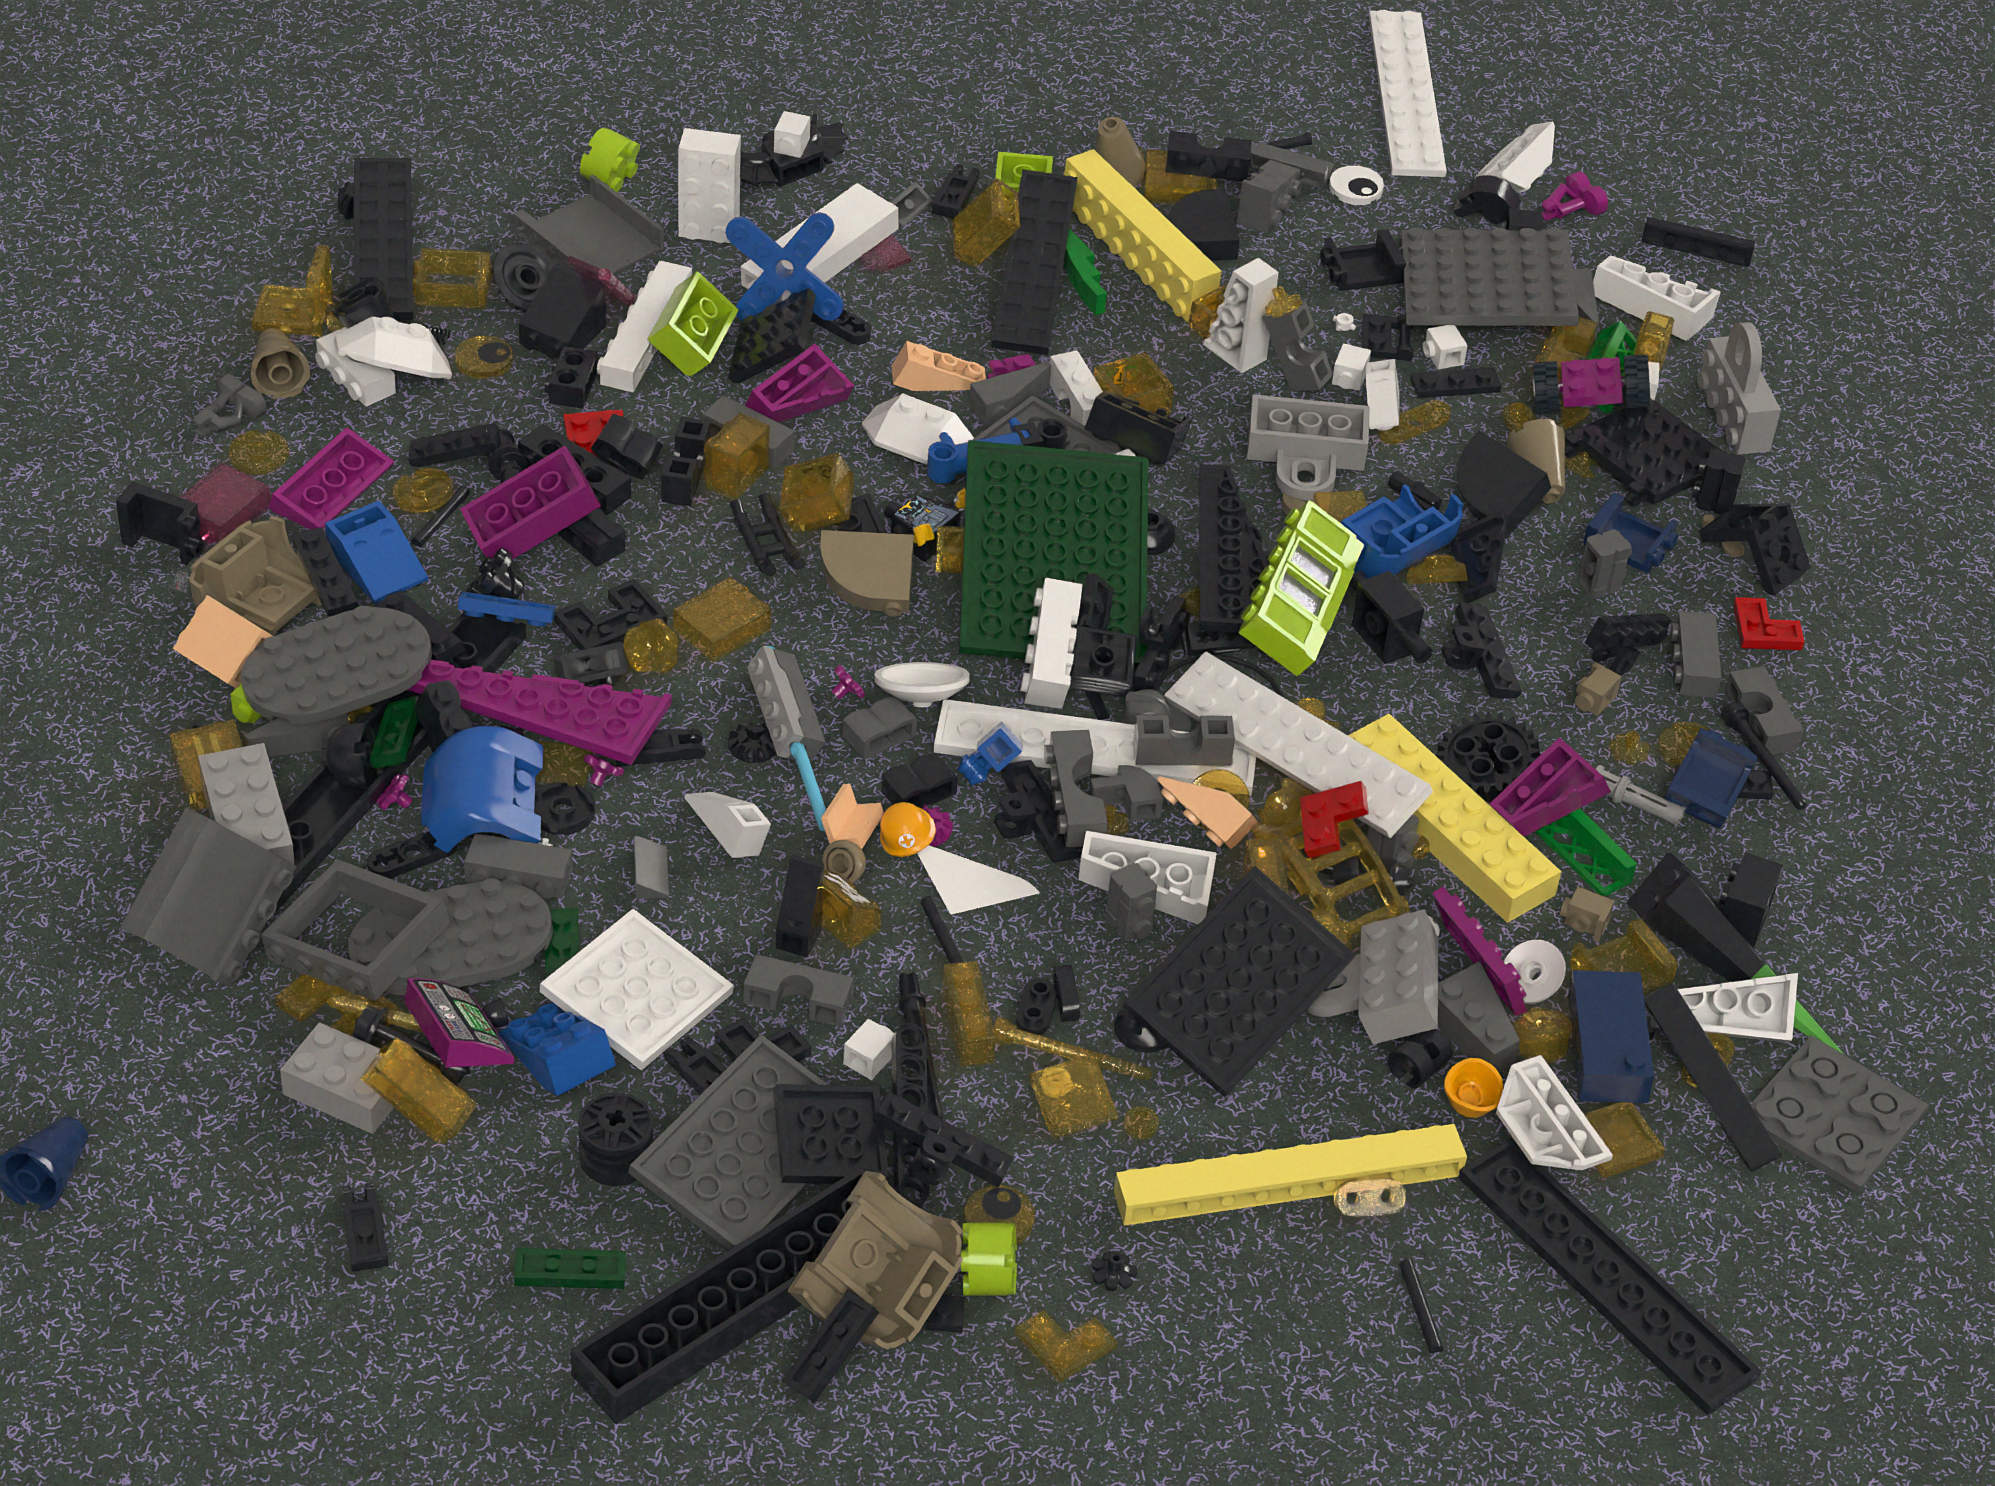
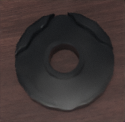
M558 782L546 785L535 793L534 814L541 816V830L554 835H569L589 826L595 816V801L592 794L584 787L576 784L575 787L567 786V783ZM560 804H566L571 807L570 810L565 812L557 811L554 808Z

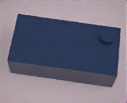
M1573 970L1568 993V1004L1579 1101L1648 1103L1654 1072L1641 972Z

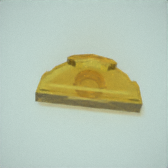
M1450 555L1426 557L1424 563L1416 568L1412 566L1406 576L1408 584L1468 581L1465 564L1455 561L1454 557Z

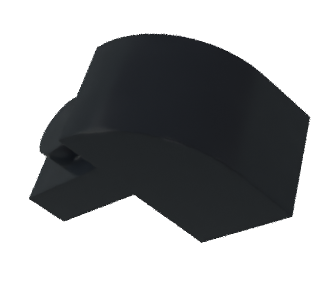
M1482 175L1475 178L1472 189H1465L1458 194L1453 211L1456 216L1464 217L1483 210L1492 224H1499L1507 221L1509 209H1519L1521 200L1511 185L1505 180L1496 176Z

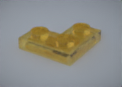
M1045 1310L1015 1327L1016 1336L1059 1383L1115 1350L1118 1345V1341L1096 1317L1068 1334L1057 1325Z

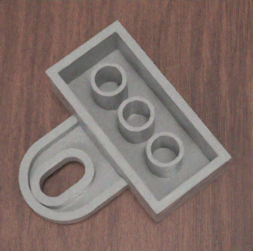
M1751 322L1734 324L1730 335L1727 337L1709 338L1707 350L1703 352L1702 370L1698 373L1697 377L1699 388L1704 389L1707 394L1709 408H1714L1716 412L1718 426L1724 427L1726 441L1729 446L1733 445L1737 455L1770 451L1781 408L1760 371L1762 364L1761 341L1756 327Z
M1253 394L1249 418L1247 459L1276 462V483L1285 494L1301 500L1323 498L1334 488L1336 468L1364 471L1369 442L1370 406ZM1303 470L1309 471L1314 475V481L1303 483L1298 480L1297 473Z
M1425 909L1361 926L1360 954L1355 956L1352 962L1327 988L1342 986L1323 992L1307 1011L1314 1016L1330 1017L1359 1009L1358 1016L1373 1045L1438 1028V936Z

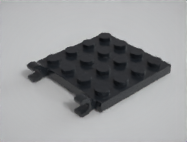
M1651 398L1650 407H1626L1578 428L1565 437V441L1569 443L1565 448V455L1568 458H1574L1579 453L1584 452L1623 481L1632 491L1630 495L1624 498L1631 506H1637L1644 500L1655 504L1694 486L1697 480L1702 481L1703 476L1697 475L1702 458L1708 459L1713 448L1722 450Z

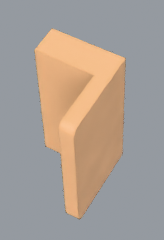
M843 784L821 820L830 844L838 840H847L857 844L862 849L881 820L884 812L881 803L857 804L851 785Z

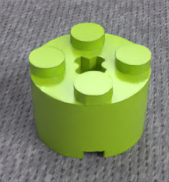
M603 127L594 134L588 143L592 149L589 155L584 153L582 156L580 175L589 181L590 176L594 175L617 193L623 186V179L625 177H630L631 179L637 172L638 164L635 163V160L640 150V144L611 129Z
M963 1223V1244H968L965 1250H961V1257H963L961 1272H968V1274L963 1276L964 1296L1014 1295L1016 1293L1017 1277L1015 1223Z

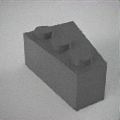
M1270 159L1259 168L1258 172L1260 174L1252 173L1250 176L1251 181L1246 179L1242 181L1237 224L1268 233L1272 226L1277 227L1281 220L1282 211L1287 212L1291 206L1292 197H1298L1302 188V181H1299L1301 169Z
M1479 961L1439 982L1438 1028L1468 1058L1485 1060L1495 1067L1499 1073L1515 1064L1520 1039L1481 962Z

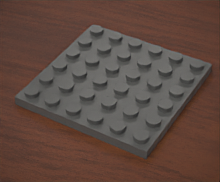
M1411 228L1409 230H1402V256L1406 262L1403 274L1406 325L1578 326L1579 314L1568 230L1559 228L1535 231L1531 228H1523L1519 231H1509L1504 228H1495L1493 230H1478L1476 228H1467L1465 230H1450L1448 228L1423 230Z

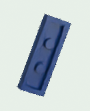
M463 591L459 596L458 609L465 610L466 615L473 617H483L484 613L496 615V619L501 621L514 622L515 618L528 620L527 623L529 625L546 626V623L553 622L556 605Z

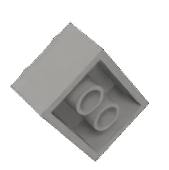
M320 1022L280 1069L284 1095L372 1134L411 1086L409 1061Z

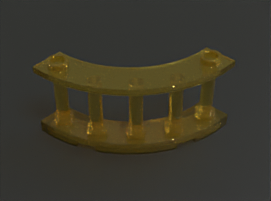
M1302 818L1279 828L1266 822H1260L1251 826L1262 855L1272 860L1278 866L1285 864L1290 869V871H1287L1290 880L1296 886L1301 896L1308 893L1316 907L1312 910L1314 918L1350 950L1352 946L1349 940L1353 934L1361 931V926L1410 913L1407 900L1404 896H1399L1381 859L1352 819L1338 823L1339 837L1348 845L1341 847L1339 851L1324 854L1313 860L1310 858L1305 859L1299 851L1305 847L1303 834L1292 837L1303 831ZM1360 856L1362 864L1368 871L1367 873L1332 888L1323 887L1317 877V872L1342 862L1349 857ZM1375 884L1386 906L1347 923L1341 921L1333 906L1335 901Z

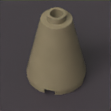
M1118 117L1105 118L1098 126L1095 151L1135 187L1144 177L1146 169L1145 160L1125 122Z
M271 328L263 331L258 338L250 367V377L252 384L260 394L274 395L272 399L294 397L301 393L304 389L303 386L307 380L309 381L310 367L305 355L284 332Z
M1536 419L1522 424L1523 429L1515 433L1514 429L1509 433L1506 439L1507 448L1547 473L1552 488L1541 501L1545 503L1557 502L1565 493L1564 428L1561 424L1560 426L1556 425L1555 420Z

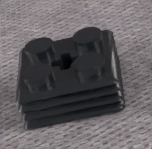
M1076 626V640L1073 652L1071 653L1074 654L1069 675L1071 676L1069 688L1126 698L1133 682L1137 636Z

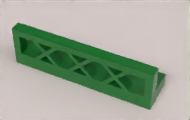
M1620 320L1599 331L1586 360L1616 358L1615 355H1617L1620 359L1621 376H1624L1625 379L1624 356L1637 355L1641 344ZM1624 341L1630 347L1629 350L1625 349ZM1614 404L1596 406L1602 412L1610 413Z
M1580 808L1552 822L1551 825L1548 824L1534 831L1599 895L1606 897L1632 883L1637 863ZM1554 832L1568 835L1572 839V845L1558 843L1553 838ZM1575 853L1589 855L1593 859V865L1579 863L1574 858ZM1596 873L1609 875L1615 882L1603 887L1595 879Z

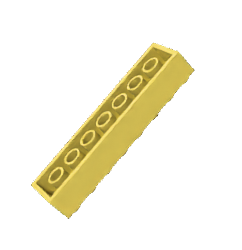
M1094 149L1067 158L1064 175L1078 177L1073 212L1078 216L1079 221L1082 224H1087L1093 230L1095 237L1102 239L1109 246L1113 254H1118L1124 260L1127 268L1133 269L1145 285H1150L1156 291L1158 298L1161 301H1166L1172 307L1176 316H1181L1188 323L1215 314L1217 311L1221 270Z
M1387 714L1348 735L1430 784L1433 793L1413 813V815L1419 818L1416 832L1419 835L1418 841L1507 923L1556 895L1562 871L1394 717Z

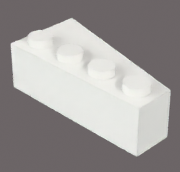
M1609 256L1597 266L1593 280L1595 297L1685 341L1689 340L1713 318L1720 291L1711 289L1708 293L1696 289L1698 284L1686 281L1685 285L1671 281L1669 274L1663 272L1647 273L1644 266L1614 256Z
M1798 973L1678 989L1706 1034L1776 1042L1792 1041ZM1651 1015V1026L1660 1029Z

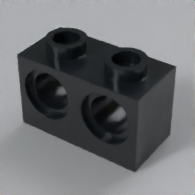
M563 346L560 356L554 358L552 376L548 375L545 381V393H549V403L584 409L597 376V351Z

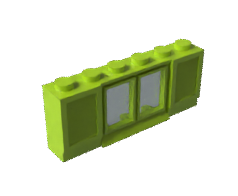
M1310 500L1299 509L1293 508L1286 516L1284 522L1287 525L1276 538L1278 545L1267 558L1270 563L1258 578L1261 583L1250 596L1252 603L1241 616V619L1244 621L1239 630L1242 636L1295 676H1299L1315 662L1325 636L1332 626L1364 546L1362 542L1356 539L1354 533Z

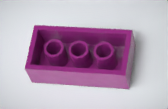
M563 446L463 506L460 510L486 557L490 556L493 558L496 551L500 547H504L513 553V560L601 507L580 466L566 446Z

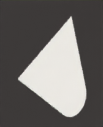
M929 845L917 853L950 914L1040 893L1032 884L1020 877Z

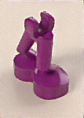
M1577 171L1567 176L1565 184L1560 183L1552 194L1542 202V208L1545 210V212H1542V218L1544 220H1550L1555 217L1562 218L1580 208L1597 216L1607 211L1608 199L1606 193L1599 186L1593 187L1587 176L1583 172ZM1565 194L1572 199L1563 204L1560 202Z

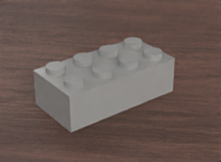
M261 743L199 755L200 781L211 820L294 864L293 843L265 744Z

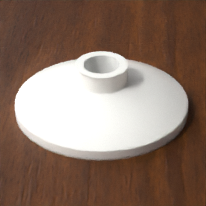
M1544 940L1523 942L1512 949L1504 960L1505 964L1512 963L1521 977V980L1518 982L1527 995L1523 998L1526 1004L1539 1003L1551 997L1559 989L1565 977L1566 966L1562 953L1553 944ZM1537 972H1541V975L1533 980L1534 975Z

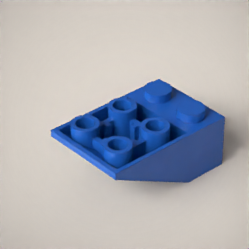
M380 501L325 523L326 538L339 564L373 603L384 600L390 594L397 593L400 590L405 591L428 581L426 572L399 524Z
M555 1003L545 1004L539 1007L536 1013L526 1018L513 1020L508 1024L507 1028L497 1032L542 1087L556 1096L616 1066L605 1029L581 1016L573 1015L572 1012H565Z

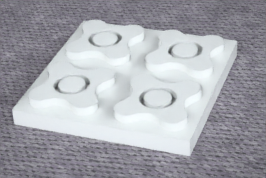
M632 909L541 982L539 992L565 1012H572L573 1015L581 1016L604 1028L610 1047L642 1071L732 995L734 985Z

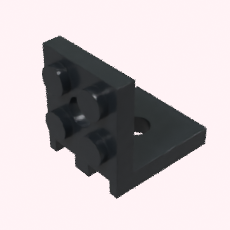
M1790 503L1735 504L1699 530L1702 542L1748 541L1764 591L1769 595H1776L1811 568Z

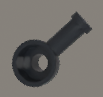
M1353 843L1349 847V857L1333 864L1334 881L1338 886L1363 888L1362 859L1365 855V848L1360 843Z

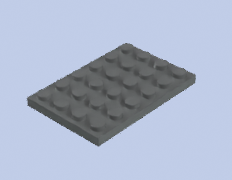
M760 1035L630 1165L628 1171L635 1179L728 1250L774 1222L811 1184L781 1183L773 1095L775 1084L828 1085L763 1035Z

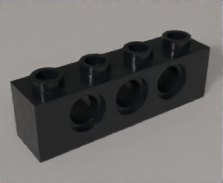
M540 425L518 441V449L521 450V454L526 458L528 467L561 447L566 446L580 466L601 505L599 508L606 516L631 498V477L546 425Z

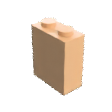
M207 595L204 601L196 608L195 615L186 629L180 633L173 649L224 682L237 688L241 684V671L246 659L266 638L272 637V635Z

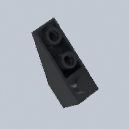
M791 855L776 928V949L808 957L821 931L824 864Z

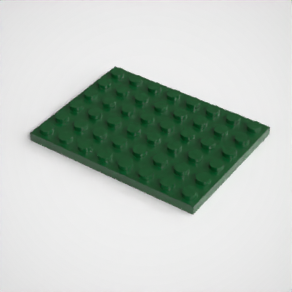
M968 440L959 653L1025 659L1028 644L1033 645L1034 635H1030L1029 630L1032 616H1038L1039 607L1033 606L1036 588L1042 589L1045 578L1082 584L1081 607L1085 578L1096 573L1114 588L1107 630L1137 636L1134 669H1137L1146 651V645L1140 644L1139 622L1147 607L1148 458Z

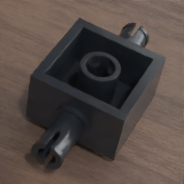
M1363 571L1354 573L1349 586L1357 593L1351 625L1384 664L1412 655L1419 664L1426 662L1432 656L1431 652L1433 650L1420 637V628L1424 615L1422 604L1407 591L1404 584L1398 581L1390 571L1371 578H1367Z

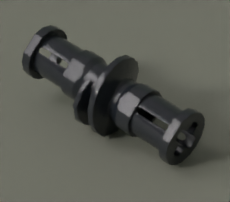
M499 429L498 448L490 455L488 468L492 476L503 483L527 469L528 464L526 458L521 454V450L514 446L513 434L509 430Z

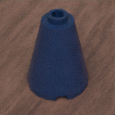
M63 1117L5 1151L0 1157V1187L6 1195L17 1204L25 1206L26 1200L42 1205L37 1211H45L53 1207L60 1200L88 1141V1133L84 1125L74 1118Z

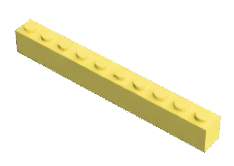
M1455 1124L1434 1125L1429 1128L1408 1131L1400 1130L1395 1133L1365 1135L1360 1138L1331 1140L1311 1145L1301 1144L1295 1147L1276 1150L1266 1149L1255 1153L1232 1154L1227 1157L1206 1160L1197 1159L1193 1162L1163 1164L1158 1167L1144 1169H1128L1123 1172H1116L1114 1194L1125 1226L1458 1177L1460 1169L1466 1164L1467 1155Z

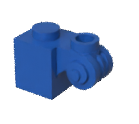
M1001 721L978 741L977 751L970 755L965 754L961 758L962 761L959 763L960 766L957 770L964 774L963 777L968 779L971 786L976 783H983L988 778L986 775L989 773L988 770L993 767L997 772L1001 771L1022 752L1023 744Z

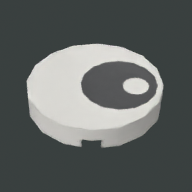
M1345 166L1338 168L1332 173L1329 188L1330 192L1339 197L1338 199L1344 203L1367 205L1381 197L1384 183L1379 174L1369 168Z

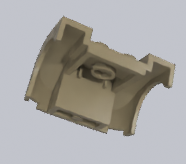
M270 516V521H260L254 524L248 520L200 557L191 566L192 573L189 582L196 608L208 595L272 636H276V632L311 602L318 606L321 605V602L300 558L290 545L285 521L281 518Z
M865 1171L846 1200L851 1204V1207L815 1262L806 1261L787 1292L825 1322L840 1299L849 1290L879 1311V1314L859 1341L889 1350V1348H896L906 1341L911 1342L957 1273L963 1257H960L962 1246L960 1234L963 1231L953 1219L930 1214L910 1203L888 1184L886 1177L881 1173Z

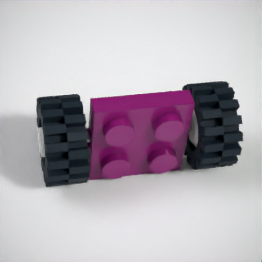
M1648 354L1624 356L1625 379L1624 376H1621L1619 358L1561 362L1562 380H1559V384L1557 361L1533 363V391L1536 401V414L1560 413L1558 390H1560V393L1563 392L1564 407L1623 403L1622 388H1624V385L1626 388L1627 408L1651 406V379Z

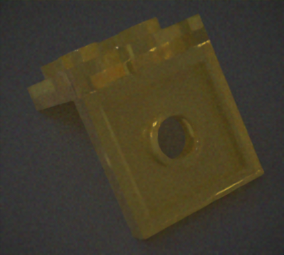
M317 245L305 280L306 289L264 284L252 318L253 330L265 331L274 328L289 334L322 337V323L327 322L329 316L328 304H331L334 300L329 246Z

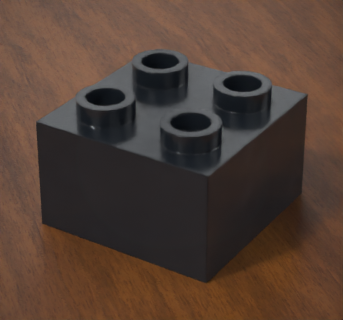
M1745 852L1741 863L1733 864L1728 878V882H1731L1732 885L1724 886L1719 903L1724 905L1723 911L1751 946L1755 948L1770 910L1783 865Z

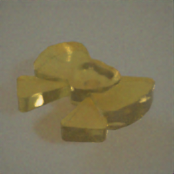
M1562 400L1560 406L1563 408L1562 418L1557 424L1558 426L1561 424L1564 429H1567L1580 420H1584L1591 410L1588 407L1579 409L1582 406L1564 407Z
M1586 451L1574 458H1565V466L1570 471L1581 474L1582 478L1595 477L1588 468L1592 464L1607 470L1588 456Z

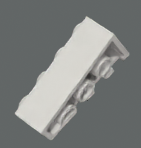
M1259 258L1233 271L1223 295L1225 300L1219 305L1216 312L1218 317L1210 326L1209 332L1211 334L1203 343L1204 346L1241 373L1267 360L1270 334L1265 326L1263 316L1274 306L1279 272Z
M1045 578L1042 589L1036 588L1033 606L1039 607L1038 616H1032L1029 634L1034 635L1033 645L1028 644L1025 656V663H1030L1029 673H1023L1020 691L1026 692L1024 701L1026 704L1062 709L1071 681V676L1069 675L1074 654L1071 653L1073 652L1077 632L1074 625L1077 624L1082 584Z
M1086 831L1081 855L1079 880L1108 891L1112 872L1132 863H1138L1146 872V876H1150L1157 884L1155 909L1199 924L1207 914L1217 853Z

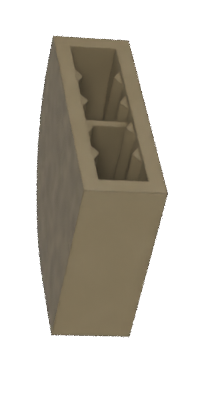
M821 530L820 549L823 574L828 585L838 597L863 609L884 611L889 616H900L902 613H909L914 535Z

